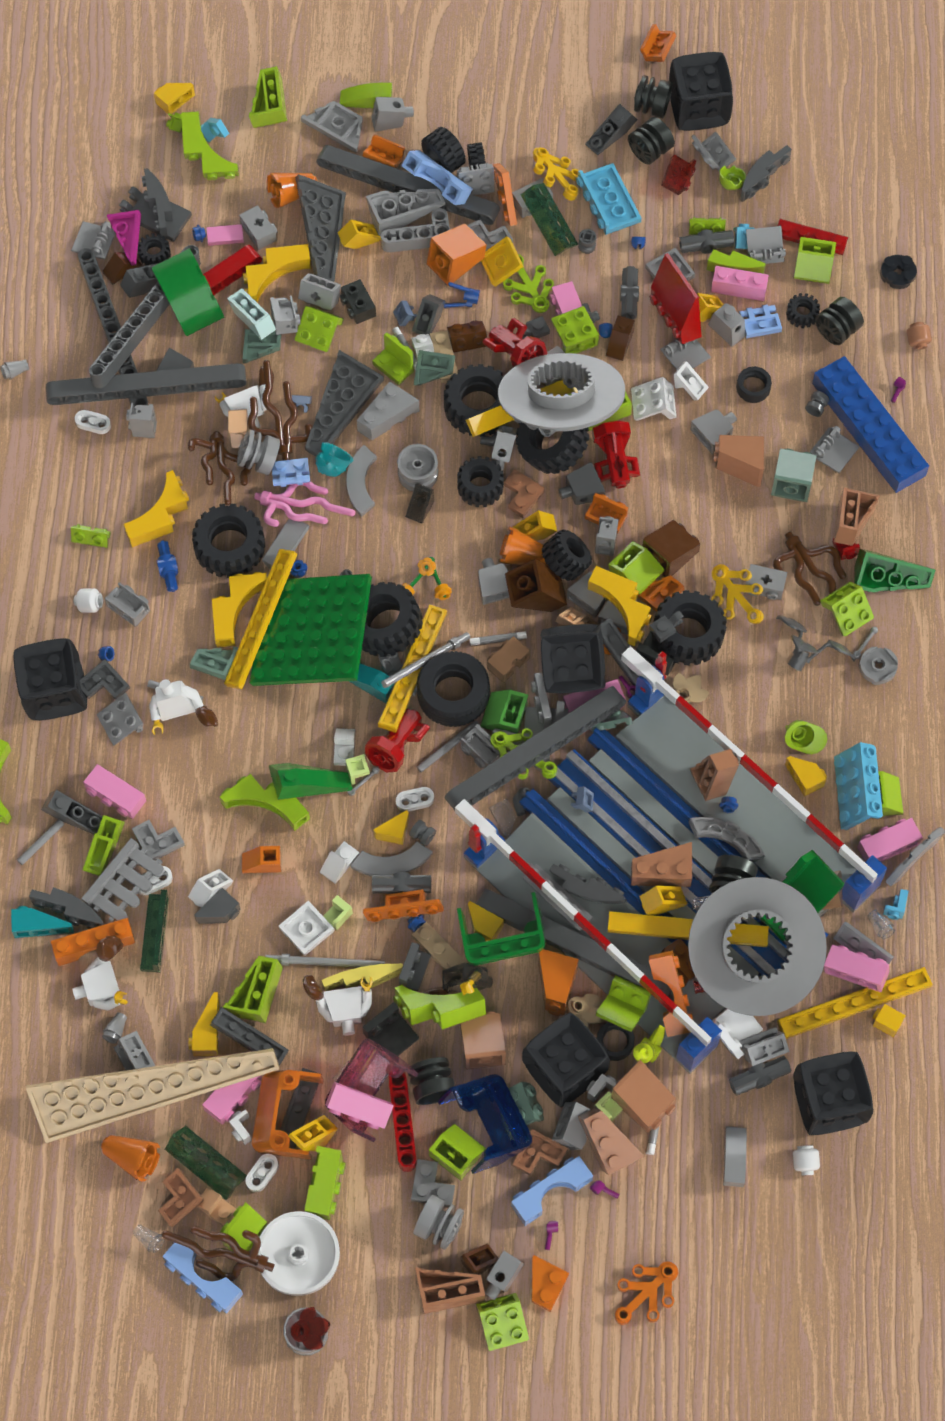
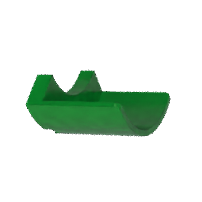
M190 248L152 267V271L186 336L225 318Z
M813 850L801 856L785 874L787 877L782 881L804 895L817 913L844 886V882ZM766 915L761 917L782 941L786 940L783 935L785 928H779L780 922L773 923V917L766 919Z

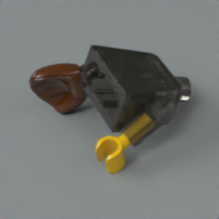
M461 963L442 971V987L431 988L423 993L448 995L455 991L462 992L463 995L471 994L474 992V988L478 990L490 988L493 984V979L491 976H488L486 967Z

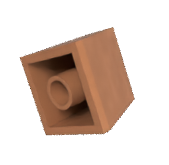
M719 435V441L715 442V451L713 452V462H716V469L756 487H761L764 472V436Z
M490 1011L486 1012V1015L460 1023L466 1070L506 1065V1049L500 1013L495 1014V1012Z
M641 1060L612 1088V1099L648 1133L651 1129L656 1130L662 1123L661 1119L665 1115L669 1116L676 1108V1098Z

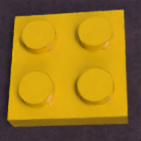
M507 236L485 251L484 259L481 260L492 285L495 287L524 267L511 239Z

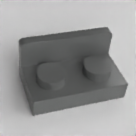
M411 943L399 976V986L403 985L414 991H419L431 957L430 954L420 951L419 944Z

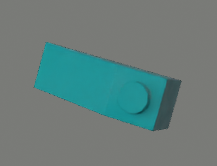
M363 664L359 665L357 681H349L384 703H387L395 685L394 683L384 688L382 681L390 676Z
M27 906L11 909L12 934L14 938L74 933V928L70 922L36 909L28 908Z

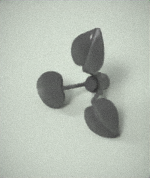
M782 615L776 617V619H781L785 624L796 629L799 634L798 637L795 635L791 636L795 649L788 664L794 669L801 671L806 662L810 663L826 647L834 648L841 653L849 655L853 662H855V656L844 645L828 640L827 643L817 650L801 639L803 632H807L803 625L794 619Z

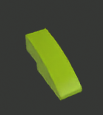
M368 83L343 89L340 92L339 104L344 107L373 109L376 97H392V83Z
M713 249L708 259L706 270L714 272L715 266L764 274L766 263L736 251H732L729 256Z
M103 815L98 832L95 833L83 871L98 876L104 872L125 824L124 821Z

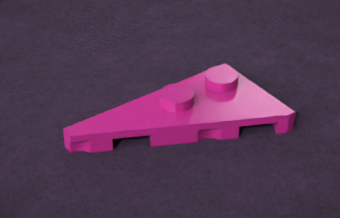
M140 211L108 214L107 218L132 266L136 265L141 223Z

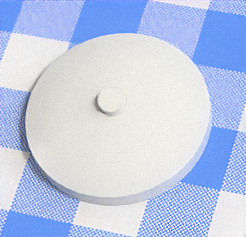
M289 1212L271 1221L260 1235L261 1247L258 1255L261 1256L262 1254L269 1257L268 1262L275 1264L272 1272L264 1269L261 1275L275 1290L286 1295L304 1296L320 1290L334 1276L340 1259L339 1242L332 1227L321 1217L309 1212Z

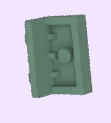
M520 1082L502 1091L515 1129L519 1130L535 1121L541 1122L544 1120L543 1109L535 1096L536 1090L531 1083Z

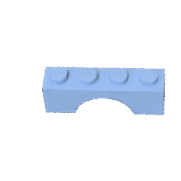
M420 150L409 151L401 165L414 176L421 177L437 186L441 190L442 196L454 205L465 204L473 190Z
M580 1156L575 1159L573 1157L569 1158L563 1163L564 1166L562 1168L551 1170L547 1173V1178L542 1181L537 1180L529 1186L530 1189L525 1193L520 1191L513 1196L511 1207L524 1226L542 1215L541 1201L544 1195L552 1188L567 1187L577 1192L593 1181L592 1173Z
M174 1243L162 1256L165 1261V1267L171 1272L176 1270L181 1274L179 1278L186 1285L192 1284L197 1288L195 1292L203 1299L208 1297L212 1301L211 1306L218 1312L223 1310L227 1314L243 1295L242 1290L227 1277L218 1281H207L200 1278L194 1270L196 1254L185 1246Z

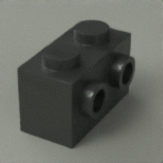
M361 279L341 287V295L339 297L342 304H346L350 319H354L356 324L376 317V307Z

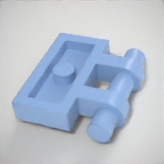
M766 304L760 308L752 309L750 307L739 311L743 318H748L744 319L746 339L782 332L778 313L770 314L776 312L775 305L768 306Z
M308 458L275 461L272 468L273 486L287 487L290 484L303 485V483L310 482Z

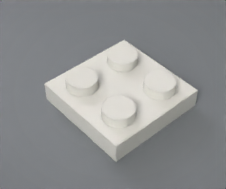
M309 901L279 925V929L304 956L335 931L332 925Z

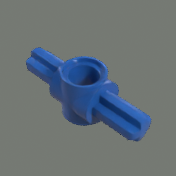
M162 540L157 544L160 555L157 560L160 576L165 578L167 591L175 592L178 590L176 575L179 573L175 556L170 553L169 543Z

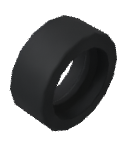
M754 366L743 369L738 376L736 384L738 395L750 403H758L765 400L771 390V376L760 367ZM755 377L762 380L765 387L759 392H751L743 386V382L747 378Z
M607 1022L599 1029L597 1040L606 1051L610 1061H620L631 1054L634 1048L635 1036L633 1030L630 1032ZM611 1030L622 1031L627 1037L626 1047L619 1052L608 1050L603 1042L607 1032Z

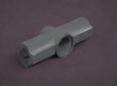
M703 230L698 235L679 237L681 253L701 251L704 254L712 253L713 249L731 247L735 244L732 230L714 233L711 230Z
M627 266L622 271L620 301H622L621 316L636 319L637 302L639 300L638 269L634 266Z
M397 872L393 875H372V893H400L415 890H424L425 893H431V875H410L406 872Z
M782 1056L768 1063H760L750 1067L747 1072L730 1078L729 1083L733 1093L738 1096L754 1088H763L771 1084L773 1080L791 1073L792 1070L787 1058Z

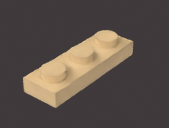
M448 330L430 333L434 352L454 355ZM454 362L453 374H458L456 362ZM453 374L440 378L441 383L449 381Z
M427 922L412 934V938L452 978L467 966V962Z

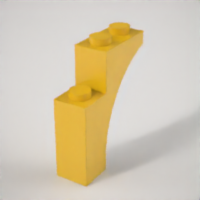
M308 244L265 248L264 264L246 266V273H243L244 284H248V288L245 289V292L258 303L264 290L279 277L290 272L311 269Z
M173 470L166 472V484L156 504L137 519L124 523L125 532L132 547L174 532L172 525L175 524L172 515L188 509L187 502L189 497L186 490L182 491L181 486L183 484L180 476H176Z
M596 566L588 581V590L603 596L618 609L626 623L628 644L635 647L637 641L641 642L645 631L643 629L645 625L648 626L651 622V607L636 601L639 594L637 582Z
M255 572L249 575L235 574L230 576V597L219 596L212 599L217 648L236 646L235 627L238 616L245 604L254 595L263 590L267 580L266 573Z

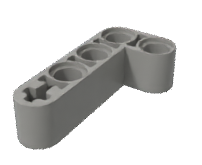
M442 208L433 210L432 224L384 230L381 234L382 249L385 252H399L429 248L432 237L450 230L447 211Z

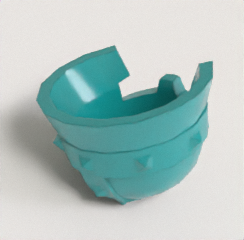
M322 442V452L315 458L318 472L329 477L339 476L354 461L353 457L345 450L327 442Z

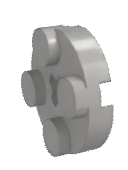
M871 647L862 654L859 669L866 680L873 685H880L894 678L898 668V660L896 655L888 648ZM875 662L878 664L883 663L882 668H876Z

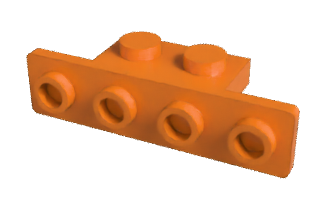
M424 890L385 894V906L363 909V914L368 921L378 922L383 919L394 920L406 916L416 917L421 914L433 915L443 912L444 907L439 899L425 901Z

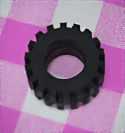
M438 127L421 141L423 153L450 173L466 162L465 153L460 142L446 128Z
M478 456V459L472 457L470 462L466 460L464 466L459 468L457 474L458 493L462 496L464 502L468 501L470 506L475 504V507L480 505L487 507L489 503L493 505L495 500L498 501L503 493V471H501V466L499 464L496 465L495 460L490 461L489 457H485V459H482V456ZM483 477L488 479L490 483L486 486H476L471 481L475 478Z
M559 530L543 544L542 555L546 564L562 579L573 581L592 564V556L586 544L580 537L569 530Z

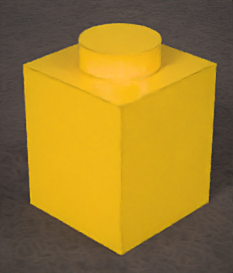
M884 1004L882 1009L877 1008L872 1017L875 1019L873 1027L894 1038L906 1015Z

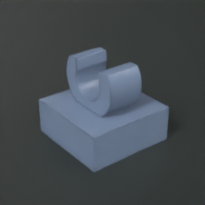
M401 301L393 311L399 326H406L409 321H413L417 317V314L412 312L414 307L409 306L407 301Z
M292 395V401L296 403L297 410L299 405H303L304 413H307V404H312V396Z
M585 786L578 787L577 792L571 795L577 799L575 803H571V806L575 809L580 808L584 812H592L594 793Z

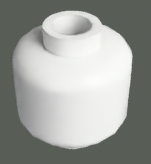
M83 588L74 596V605L82 613H95L103 605V596L95 588Z
M813 1145L797 1146V1150L793 1152L794 1169L801 1171V1175H814V1170L820 1168L819 1151Z

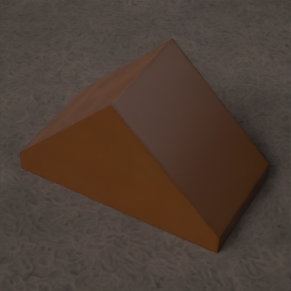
M115 252L102 272L113 285L123 279L126 270L142 267V264L137 259L136 265L132 266L125 252Z
M488 1243L461 1256V1262L469 1274L477 1275L492 1267L499 1259Z

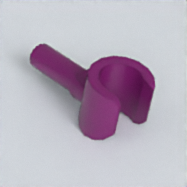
M898 377L893 384L897 387L891 399L893 403L896 402L899 393L906 386V381L901 377Z
M621 675L619 680L627 690V697L631 698L630 690L635 692L636 686H630Z
M600 1180L595 1181L590 1186V1190L597 1195L601 1191L617 1199L620 1195L608 1189Z
M549 1221L546 1226L547 1239L545 1250H550L552 1233L558 1232V1221Z

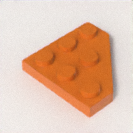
M500 163L493 164L494 180L498 189L497 197L503 206L504 221H507L510 226L517 225L509 172Z

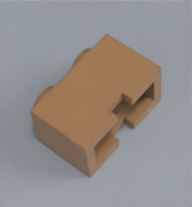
M514 636L510 640L504 641L500 647L501 649L496 653L493 652L487 659V669L503 683L514 674L513 669L516 666L521 668L530 659V650Z

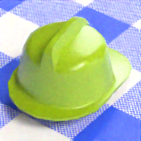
M796 720L785 726V742L792 749L806 754H816L823 750L827 744L826 732L817 725L803 720Z

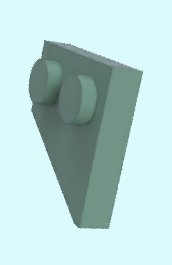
M245 329L243 363H248L279 351L282 334L276 335V332L273 331L261 340L251 329Z
M419 350L413 385L419 386L453 374L455 356Z
M233 647V650H222L221 648H213L211 650L197 649L190 662V668L225 680L238 647Z
M618 710L589 730L593 732L597 728L601 731L616 728L617 724L626 722L627 725H631L633 722L631 716L623 710Z

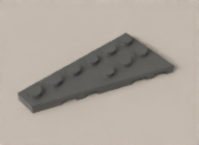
M298 174L295 178L313 272L316 276L334 282L340 242L337 232L342 227L346 192Z
M341 350L338 352L336 363H334L331 377L328 380L319 411L315 417L316 420L305 446V450L315 457L322 452V442L333 444L384 381V376Z

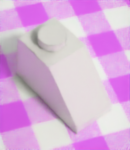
M218 869L199 878L188 897L196 906L202 908L221 888L226 890L233 883V880Z

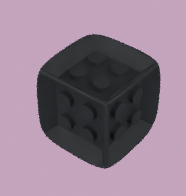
M704 52L683 55L673 59L669 73V82H673L670 101L678 129L692 131L728 124L732 114L733 94L730 72L724 54L721 52Z
M566 625L551 627L541 631V662L546 693L585 692L605 687V656L601 625Z
M70 639L46 640L24 645L14 650L13 661L17 689L22 707L31 720L55 719L77 714L87 709V696L82 691L79 681L84 677L78 651Z
M571 1012L562 1016L535 1036L522 1052V1061L531 1076L559 1107H563L565 1102L574 1101L586 1092L589 1084L593 1080L597 1081L601 1074L604 1075L609 1070L610 1059L602 1045L584 1023Z
M842 1052L813 1058L798 1064L793 1074L795 1094L804 1126L809 1135L838 1132L869 1122L874 1111L873 1100L865 1068L858 1052Z

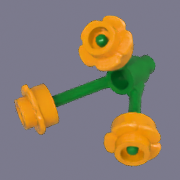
M426 557L420 560L417 565L419 568L417 577L410 584H402L413 595L415 591L412 587L422 576H434L438 585L434 589L435 598L446 600L452 593V589L448 584H441L433 557Z

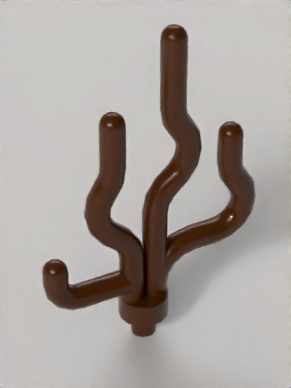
M264 360L265 390L262 394V401L265 408L274 416L276 430L259 429L255 426L258 405L257 398L254 396L250 397L251 412L247 421L248 428L254 430L255 434L260 432L262 436L269 435L280 439L278 454L282 455V460H290L289 454L293 453L292 443L307 442L312 425L309 423L305 425V435H290V428L298 417V410L292 401L290 383L288 381L283 382L285 403L291 413L284 426L282 425V417L279 410L270 402V395L273 389L270 361Z
M218 431L213 432L209 441L199 438L190 439L188 442L189 451H194L195 445L210 449V453L205 454L201 458V465L206 472V483L209 486L213 484L214 480L213 470L208 461L213 460L217 456L219 469L228 477L224 482L225 505H230L232 502L231 486L235 483V476L226 466L225 458L237 462L238 455L232 454L225 449L224 436ZM246 463L240 474V483L243 486L248 484V475L252 470V467L250 469L246 468Z
M790 531L785 534L787 538L785 544L790 551L777 556L773 561V568L783 571L780 563L794 557L797 564L794 571L795 581L808 592L813 603L818 606L821 604L819 596L812 585L802 578L804 563L814 576L828 582V592L831 594L836 591L834 578L829 573L817 569L810 557L830 553L833 556L834 569L839 578L843 580L846 578V573L841 566V556L836 548L828 545L812 550L807 549L802 544L799 536H794Z
M197 1226L190 1228L192 1234L211 1241H223L233 1251L224 1248L206 1250L188 1238L166 1230L162 1232L164 1239L185 1246L200 1257L207 1259L226 1257L236 1261L237 1263L232 1272L225 1273L216 1265L202 1259H197V1267L211 1272L220 1280L225 1277L230 1281L236 1280L244 1267H251L263 1273L264 1269L272 1272L275 1264L268 1262L269 1257L262 1254L261 1256L258 1255L261 1247L260 1237L248 1230L243 1231L242 1236L253 1242L250 1251L241 1248L238 1242L229 1234L210 1232Z

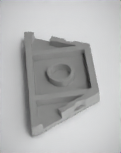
M335 101L315 109V113L301 116V122L355 153L358 151L363 123L362 116Z

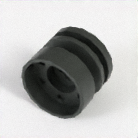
M643 75L636 89L634 111L639 112L643 105L642 112L646 114L649 107H652V116L663 119L669 105L673 82L660 80L656 87L654 77L651 78L648 84V76Z
M657 117L650 118L642 127H638L628 135V143L632 152L641 162L647 165L652 164L661 154H665L673 148L675 144L670 129Z
M845 297L837 298L829 305V308L824 309L815 318L816 326L822 336L830 343L838 346L864 325V319L858 307Z
M721 855L717 858L714 869L716 874L711 879L712 883L709 886V891L713 893L720 887L733 881L756 877L758 868L748 859L734 855Z
M447 1058L426 1059L411 1065L407 1069L408 1075L411 1077L410 1083L417 1085L413 1088L416 1104H435L448 1100L457 1094L454 1079L448 1077L451 1074V1068H449Z

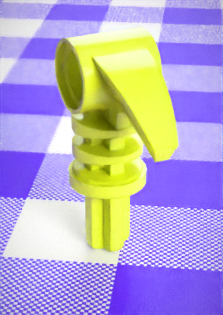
M659 1025L649 1039L645 1037L640 1044L636 1045L633 1051L636 1061L641 1060L643 1063L655 1062L662 1051L660 1046L664 1038L665 1027Z

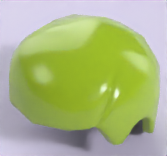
M724 165L719 170V181L725 189L737 190L743 187L746 173L742 169L735 167V165L731 168H726Z

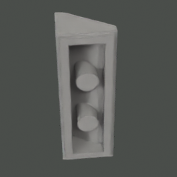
M288 519L263 557L262 561L269 569L272 568L279 549L295 551L310 526L304 522Z

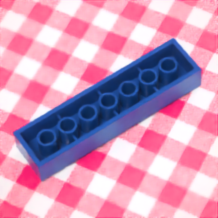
M845 356L814 373L812 382L817 391L829 397L828 405L895 493L927 475L929 464Z

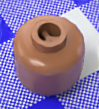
M916 322L910 325V328L907 329V338L911 347H916L917 350L927 348V344L932 341L929 325L924 324V322Z

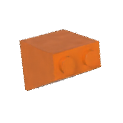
M464 223L431 238L426 264L448 285L449 282L454 283L484 259L487 245Z
M543 949L539 952L538 967L545 1010L555 1016L565 1015L578 971L579 959Z

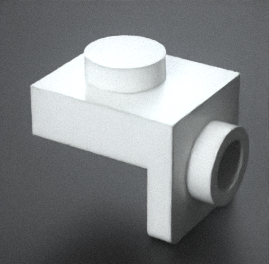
M420 334L411 338L417 360L419 350L434 352L429 334Z
M601 1074L597 1081L593 1080L589 1084L587 1098L594 1103L605 1087L612 1091L617 1081L609 1075Z
M246 1109L233 1114L229 1121L234 1130L231 1132L238 1142L242 1141L244 1145L252 1141L249 1133L241 1124L249 1118V1113Z

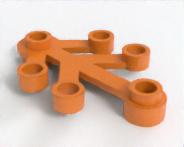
M668 1261L661 1263L659 1267H644L641 1264L634 1265L632 1269L634 1277L641 1278L643 1275L657 1276L652 1282H633L625 1278L618 1281L617 1288L621 1292H627L628 1290L642 1291L626 1307H620L616 1310L615 1320L618 1324H628L631 1321L632 1313L648 1297L649 1311L647 1312V1320L651 1323L657 1322L660 1316L657 1310V1288L663 1282L664 1296L661 1303L665 1308L673 1306L672 1282L678 1276V1268L674 1263ZM636 1268H641L642 1273L636 1274L634 1270ZM666 1268L672 1271L670 1275L664 1273ZM625 1282L628 1287L623 1289L620 1287V1283ZM670 1298L672 1300V1303L670 1305L665 1304L664 1299ZM620 1312H626L627 1317L621 1318L619 1315ZM651 1312L656 1313L657 1318L651 1319L649 1317V1314Z

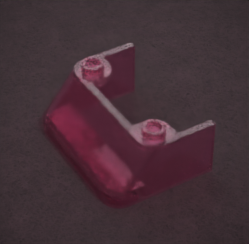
M365 1039L361 1042L336 1082L375 1097L388 1075L398 1078L406 1071L417 1077L419 1073L403 1059L377 1042ZM329 1091L328 1095L326 1096L325 1104H326V1101H327L328 1096H329V1094H330V1091ZM343 1113L340 1116L333 1114L351 1132L372 1142L376 1140L366 1130L368 1122L360 1120L357 1123L348 1119L349 1115Z

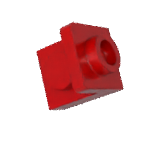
M833 538L832 542L838 550L841 560H850L858 555L859 544L854 543L853 546L834 542Z

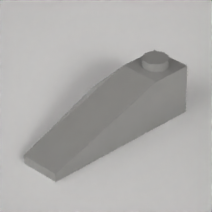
M420 189L416 192L399 190V192L394 193L381 191L366 196L372 222L379 236H381L384 230L402 228L445 205L439 189Z

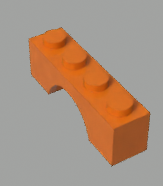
M128 918L52 940L51 944L58 966L78 961L84 954L96 950L98 942L106 936L111 935L120 938L124 946L134 944L135 939Z
M673 950L649 955L653 980H659L667 984L673 992L674 1003L693 1020L692 1013L688 1014L687 1006H690L687 994L683 995L682 987H685L683 975H679L677 968H680L678 955L674 956ZM668 1010L663 1013L667 1037L690 1033Z

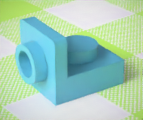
M209 118L201 125V131L207 142H210L216 136L225 138L230 134L221 119Z
M739 224V227L733 228V231H735V249H747L746 229H755L754 227H749V224Z
M901 889L899 895L894 897L893 906L885 905L883 915L893 920L903 919L909 891Z

